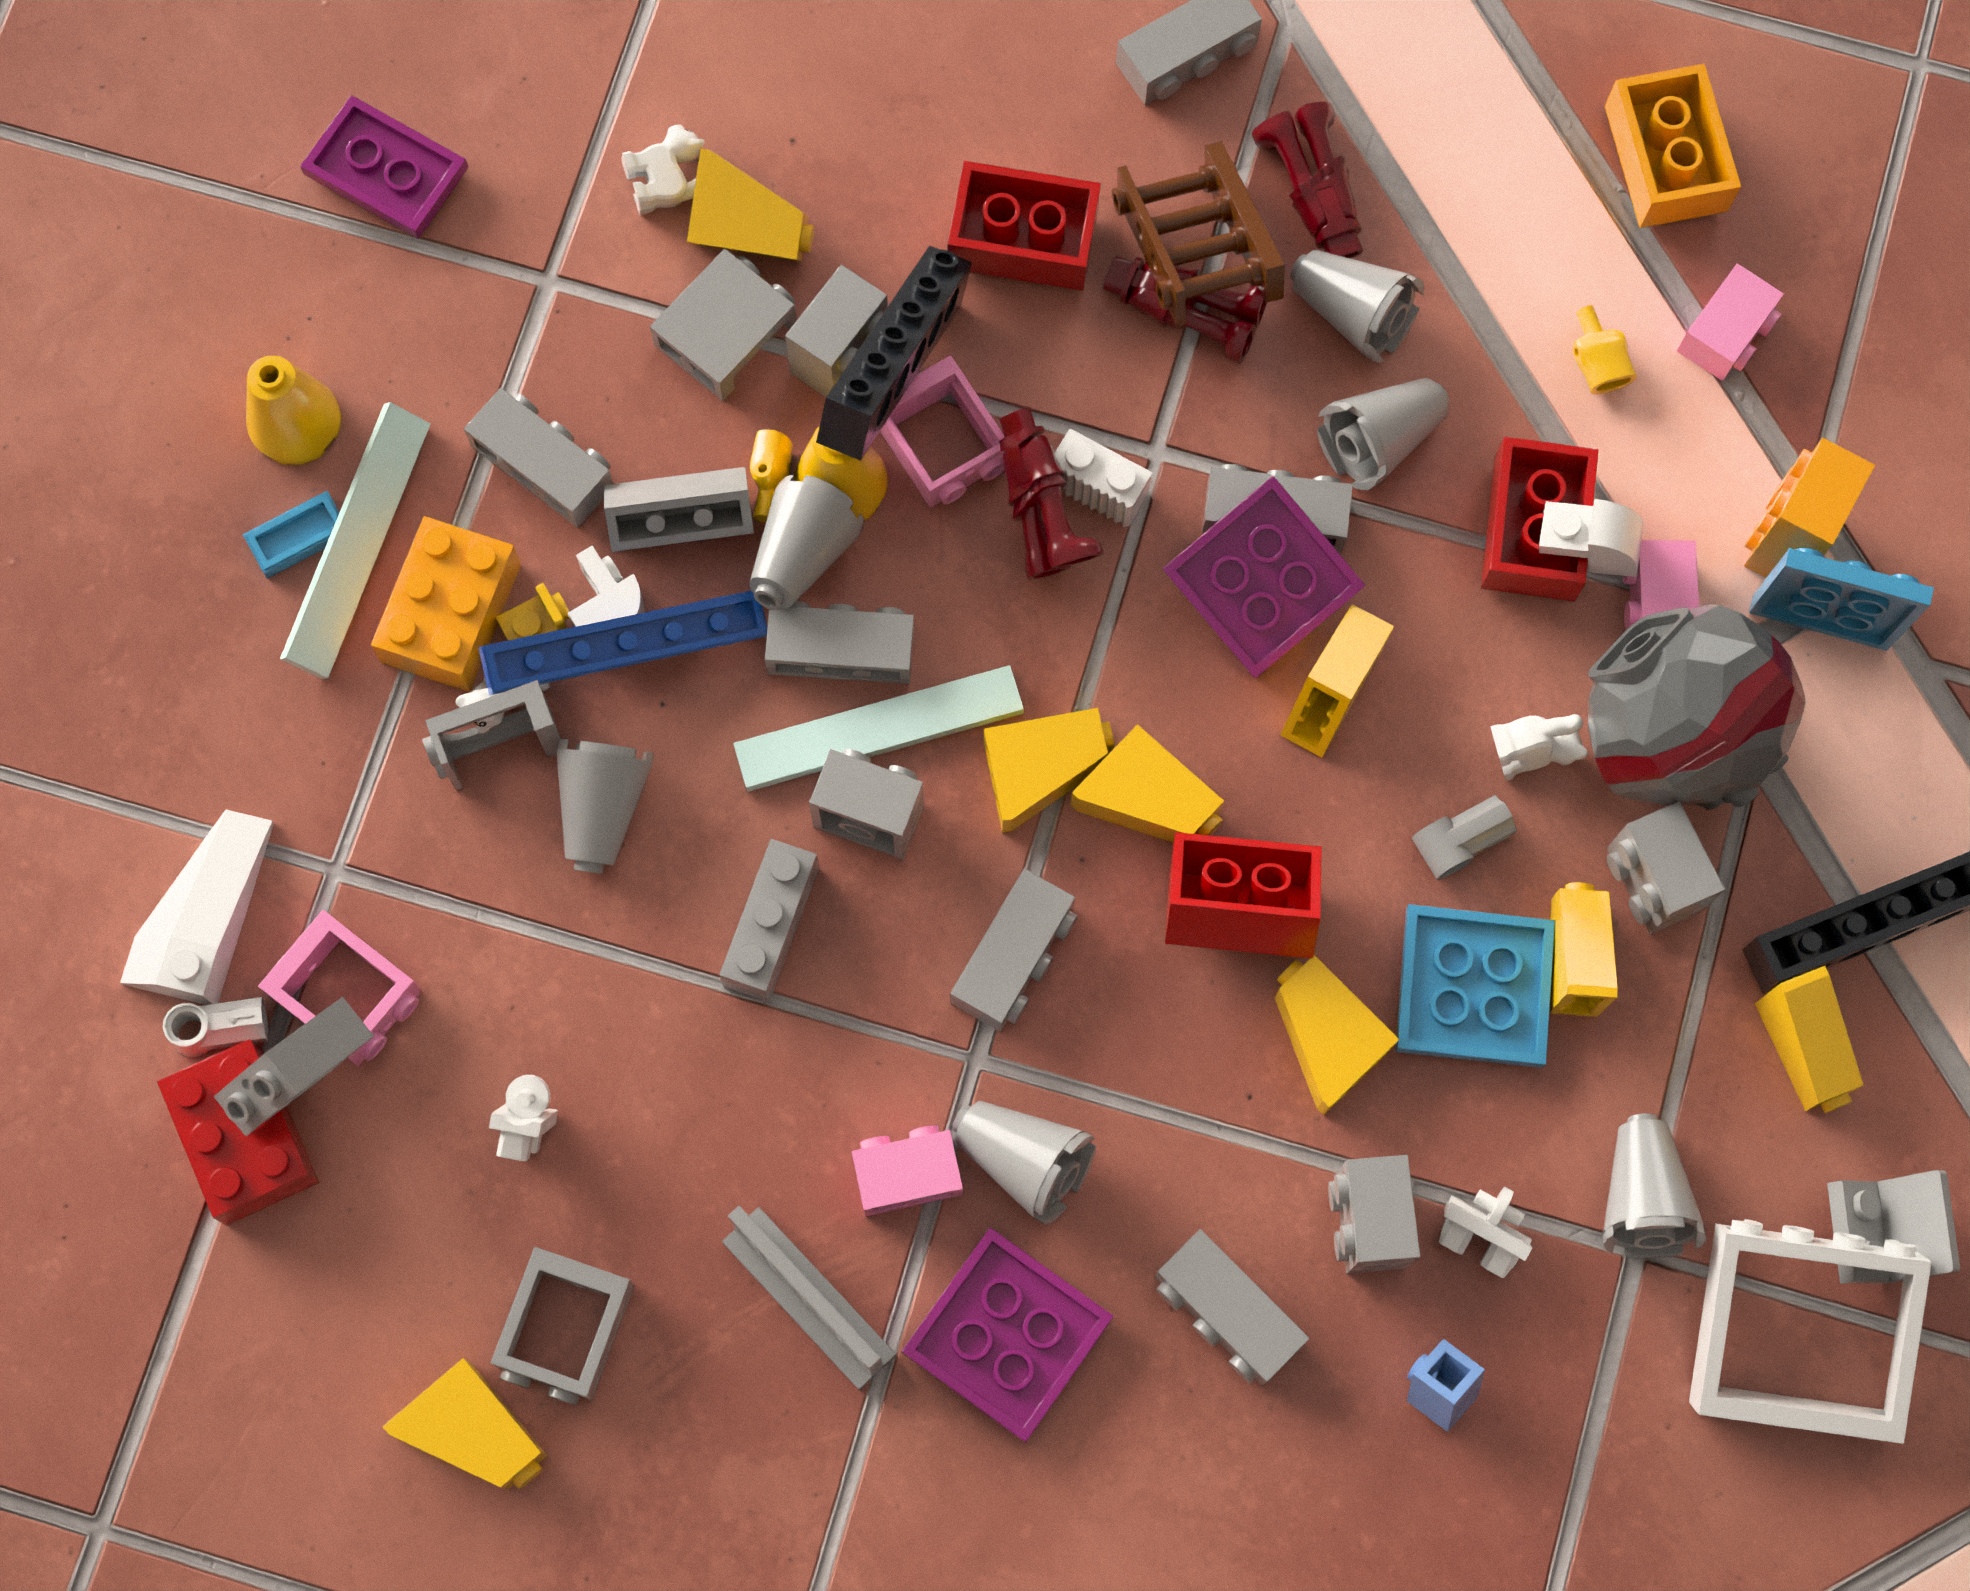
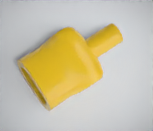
M1593 305L1580 308L1576 315L1584 336L1575 341L1572 351L1580 370L1586 378L1591 394L1609 393L1630 385L1635 381L1637 375L1628 354L1627 340L1624 333L1617 329L1603 330Z
M759 430L756 433L750 461V473L758 487L753 518L760 522H766L775 489L780 481L789 476L793 444L785 434L775 430Z

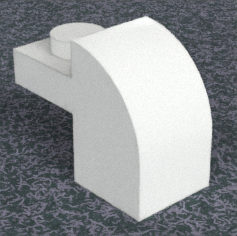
M1594 499L1593 506L1546 501L1539 553L1588 558V572L1636 577L1643 534V519L1634 510L1605 500Z
M593 546L576 555L582 573L597 596L568 613L573 627L645 612L642 594L634 574L623 580L612 559L608 555L601 559Z

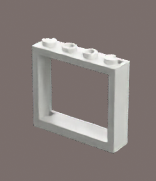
M1744 1219V1221L1732 1220L1731 1226L1715 1224L1689 1403L1699 1415L1904 1444L1932 1262L1919 1252H1916V1245L1902 1244L1897 1240H1885L1884 1247L1865 1245L1864 1237L1848 1233H1834L1833 1240L1815 1238L1813 1230L1798 1226L1785 1225L1783 1226L1782 1233L1762 1230V1223ZM1739 1250L1904 1274L1884 1410L1719 1386Z

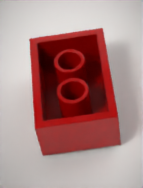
M963 161L947 250L960 258L972 262L970 269L972 273L1084 291L1099 208L1101 183Z
M1504 436L1494 458L1480 589L1575 602L1586 583L1588 558L1539 553L1545 503L1548 501L1593 506L1599 449Z
M1175 832L1169 872L1165 944L1313 959L1321 919L1322 846Z
M251 1039L157 1081L211 1215L226 1226L319 1183L287 1106L245 1136L238 1126L228 1118L222 1106L214 1098L218 1092L265 1054L264 1050Z

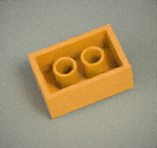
M1705 64L1616 80L1605 104V109L1639 228L1728 212L1741 188V184Z
M1825 438L1820 440L1813 452L1803 449L1794 466H1791L1782 483L1776 487L1765 507L1767 509L1766 513L1750 534L1744 547L1751 550V553L1744 566L1767 578L1789 548H1811L1825 555L1834 544L1875 464Z
M424 516L371 643V647L380 662L470 692L482 664L478 648L490 644L498 624L496 617L502 614L521 566L514 545Z

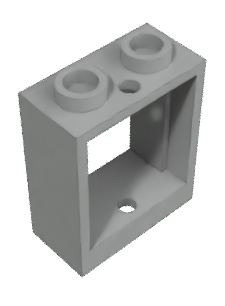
M341 997L268 1050L218 1092L214 1098L222 1106L228 1118L247 1136L324 1078L373 1038L374 1035L347 1001Z
M534 1246L490 1364L503 1369L500 1379L529 1389L531 1381L534 1380L551 1386L548 1396L563 1402L577 1405L579 1397L592 1401L635 1285L630 1279ZM542 1275L609 1297L579 1380L512 1357Z

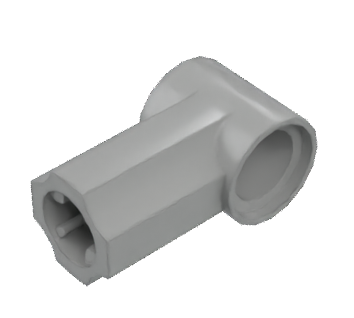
M1494 795L1452 819L1446 816L1418 831L1412 837V840L1436 880H1440L1466 866L1474 859L1473 856L1513 835L1517 829L1513 816L1506 804Z

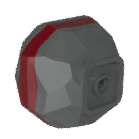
M1715 604L1691 609L1683 607L1653 613L1639 619L1613 643L1588 672L1589 678L1593 681L1588 697V730L1594 758L1603 780L1614 794L1622 798L1662 805H1672L1680 802L1682 806L1695 804L1703 806L1706 810H1711L1723 802L1732 803L1735 807L1748 804L1758 795V786L1770 774L1782 768L1788 761L1789 757L1786 753L1790 749L1798 730L1806 704L1802 683L1792 658L1781 643L1765 628L1745 615Z

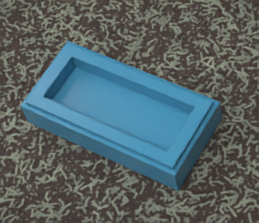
M325 491L246 532L243 536L268 579L325 549L340 512L328 491Z

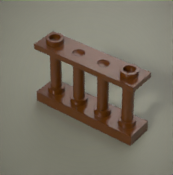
M1222 141L1205 145V165L1199 167V172L1136 187L1127 167L1117 168L1118 187L1112 189V199L1118 216L1125 215L1156 281V294L1160 307L1163 310L1169 309L1176 326L1186 324V299L1246 283H1250L1252 287L1258 286L1266 303L1284 299L1285 264ZM1204 190L1206 194L1212 193L1214 197V202L1152 218L1145 207V204ZM1217 220L1221 224L1226 223L1229 228V233L1165 249L1159 236ZM1232 251L1236 255L1242 254L1245 260L1243 265L1185 280H1180L1174 267Z

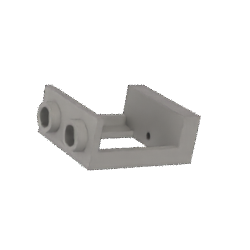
M538 680L425 720L430 736L422 740L431 765L435 766L440 780L448 777L457 791L463 789L453 760L533 731L536 732L548 758L557 755V739H561L544 693ZM526 705L527 709L503 717L499 725L491 727L485 733H479L475 727L459 733L444 734L513 708Z

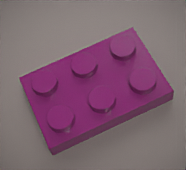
M353 95L349 97L300 165L303 174L417 239L422 235L469 168L467 160Z

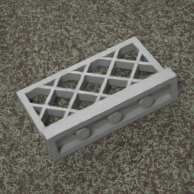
M738 1206L728 1215L734 1230L722 1243L860 1391L896 1357V1353L759 1207L751 1215H748Z

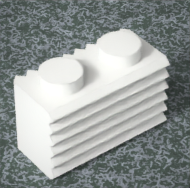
M1069 429L1055 452L1056 458L1065 472L1063 479L1067 482L1062 491L1065 492L1066 497L1072 495L1074 501L1081 500L1082 505L1089 504L1090 510L1097 508L1098 514L1105 513L1107 519L1113 517L1115 523L1122 522L1123 527L1130 526L1150 492L1153 473L1080 433Z

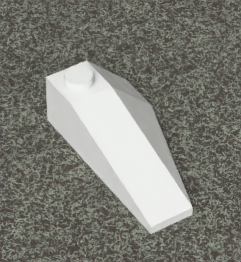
M230 810L224 811L136 934L120 982L122 985L204 1005L217 1004L219 1002L274 826L272 820Z

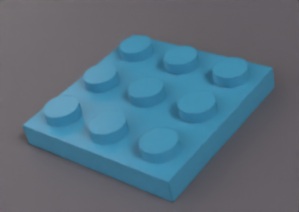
M1789 548L1752 596L1749 613L1888 651L1930 606L1934 587L1920 584L1917 578L1910 575L1893 574L1890 576L1872 571L1869 565L1859 561L1839 562L1824 558V555L1815 549Z
M1408 904L1405 913L1396 1036L1399 1040L1395 1044V1052L1543 1068L1546 1065L1555 920Z

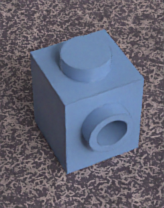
M1443 1339L1429 1356L1423 1354L1410 1369L1407 1375V1379L1411 1381L1407 1402L1448 1432L1478 1398L1485 1369Z

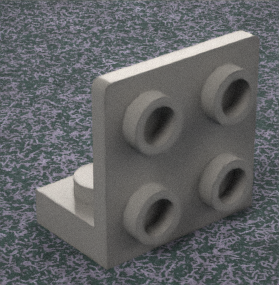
M1934 1170L1877 1182L1841 1180L1827 1183L1833 1233H1848L1864 1237L1865 1245L1884 1247L1885 1240H1897L1902 1244L1916 1245V1252H1919L1932 1262L1929 1277L1959 1272L1960 1262L1946 1171ZM1838 1264L1840 1284H1888L1903 1281L1904 1278L1903 1273Z

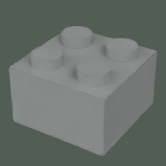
M840 265L785 335L790 374L827 397L887 309V294L843 265Z
M830 749L809 801L813 828L904 860L924 809L923 782L916 780L917 775L904 767L890 765L888 770L871 764V758L859 751L844 749L843 753Z
M1676 802L1626 824L1606 848L1609 853L1606 857L1607 864L1612 875L1617 881L1623 880L1631 896L1628 899V903L1633 917L1640 925L1645 924L1650 935L1701 913L1725 890L1680 802Z
M1408 1155L1346 1160L1335 1173L1334 1181H1329L1328 1183L1331 1211H1339L1340 1231L1334 1232V1248L1337 1262L1345 1261L1346 1274L1406 1269L1420 1258Z

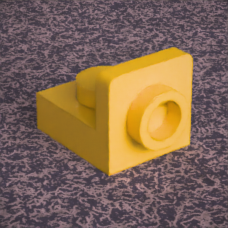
M542 583L535 587L537 596L497 616L496 620L506 639L509 641L567 629L565 621L570 619L568 616L570 611L560 593L557 592L550 595L546 586Z

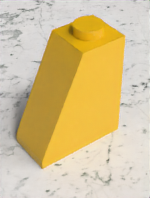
M700 148L687 242L695 245L802 262L803 252H811L814 239V225L808 224L809 216L711 150Z
M1351 604L1308 675L1280 736L1322 758L1379 658L1394 626Z
M1098 708L984 729V747L1002 833L1013 831L1080 785L1106 758L1108 751L1114 749L1110 722L1101 723Z
M1137 724L1072 792L1070 806L1077 812L1174 842L1175 832L1211 836L1223 822V819L1218 815L1221 813L1224 800Z
M1569 883L1565 885V889L1560 888L1551 899L1550 920H1555L1549 1014L1598 1017L1617 998L1618 988L1609 892L1595 891V886L1589 883Z
M1314 955L1313 959L1310 958L1304 965L1298 959L1295 960L1278 977L1277 981L1282 986L1275 996V1001L1316 1108L1325 1115L1395 1046L1399 1038Z
M1820 967L1780 983L1758 1000L1755 1006L1805 1112L1821 1105L1824 1113H1828L1852 1103L1853 1101L1849 1094L1863 1086V1082L1826 967Z
M464 1358L383 1426L389 1435L507 1490L513 1485L520 1490L529 1484L543 1470L538 1463L548 1456L474 1365Z

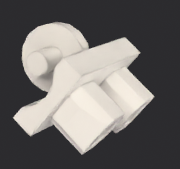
M523 1075L516 1078L506 1091V1104L491 1114L489 1128L501 1130L496 1156L518 1161L529 1160L530 1153L536 1154L539 1152L542 1135L556 1125L558 1110L547 1109L550 1103V1090L540 1077Z
M1504 1187L1497 1198L1479 1190L1473 1203L1488 1210V1215L1451 1195L1444 1208V1217L1446 1219L1439 1237L1441 1245L1456 1253L1463 1254L1474 1233L1488 1240L1491 1243L1483 1255L1480 1265L1501 1278H1504L1519 1258L1526 1261L1532 1250L1530 1245L1531 1238L1500 1222L1502 1218L1518 1227L1525 1215L1509 1205L1514 1191Z

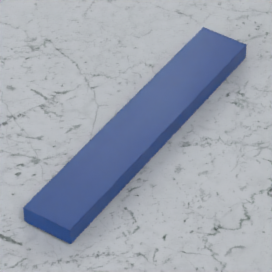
M746 591L484 645L478 649L490 696L536 680L542 685L767 637L768 628L763 606L755 600L752 591Z

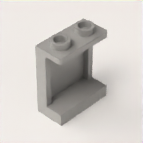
M724 249L650 325L653 343L655 347L716 397L724 401L735 389L733 377L783 325L790 329L795 324V301L790 293L779 284L775 283L771 286L760 277L759 270L749 259L744 256L736 258Z

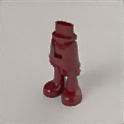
M1325 101L1308 103L1296 111L1294 119L1290 111H1283L1263 121L1252 131L1254 143L1263 150L1277 149L1293 188L1289 195L1293 200L1292 206L1298 212L1309 234L1315 239L1316 247L1319 249L1323 248L1327 253L1346 258L1360 255L1363 252V248L1358 234L1362 228L1357 221L1355 200L1349 184V171L1347 168H1343L1344 157L1338 156L1335 158L1328 134V129L1333 125L1336 116L1332 103ZM1296 126L1301 135L1305 136L1318 170L1314 175L1311 174L1303 154Z
M1116 255L1105 278L1103 289L1120 295L1121 303L1130 304L1135 309L1158 321L1164 327L1167 323L1172 327H1176L1169 309L1163 310L1160 307L1156 294V281L1147 262L1145 261L1144 263L1140 257H1136L1134 261ZM1174 266L1180 280L1201 276L1200 269ZM1251 285L1246 292L1223 289L1186 299V324L1183 326L1219 342L1225 348V355L1231 361L1241 364L1252 344L1255 327L1258 328L1267 303L1258 286L1252 287ZM1199 302L1234 316L1239 320L1236 322L1227 321L1205 313L1194 306Z
M1030 407L1016 410L1001 417L999 421L1005 438L1000 440L999 443L1000 450L1004 451L1003 463L1009 488L1008 505L1014 506L1012 519L1022 520L1026 548L1025 572L1027 579L1035 580L1070 569V565L1103 555L1101 543L1097 539L1077 537L1068 523L1062 500V490L1067 484L1063 479L1065 472L1056 458L1051 443L1045 435H1041L1045 432L1043 426L1035 425Z

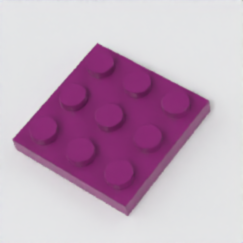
M1274 475L1268 478L1162 568L1254 678H1257L1366 586Z
M990 1227L901 1353L1026 1443L1114 1316Z

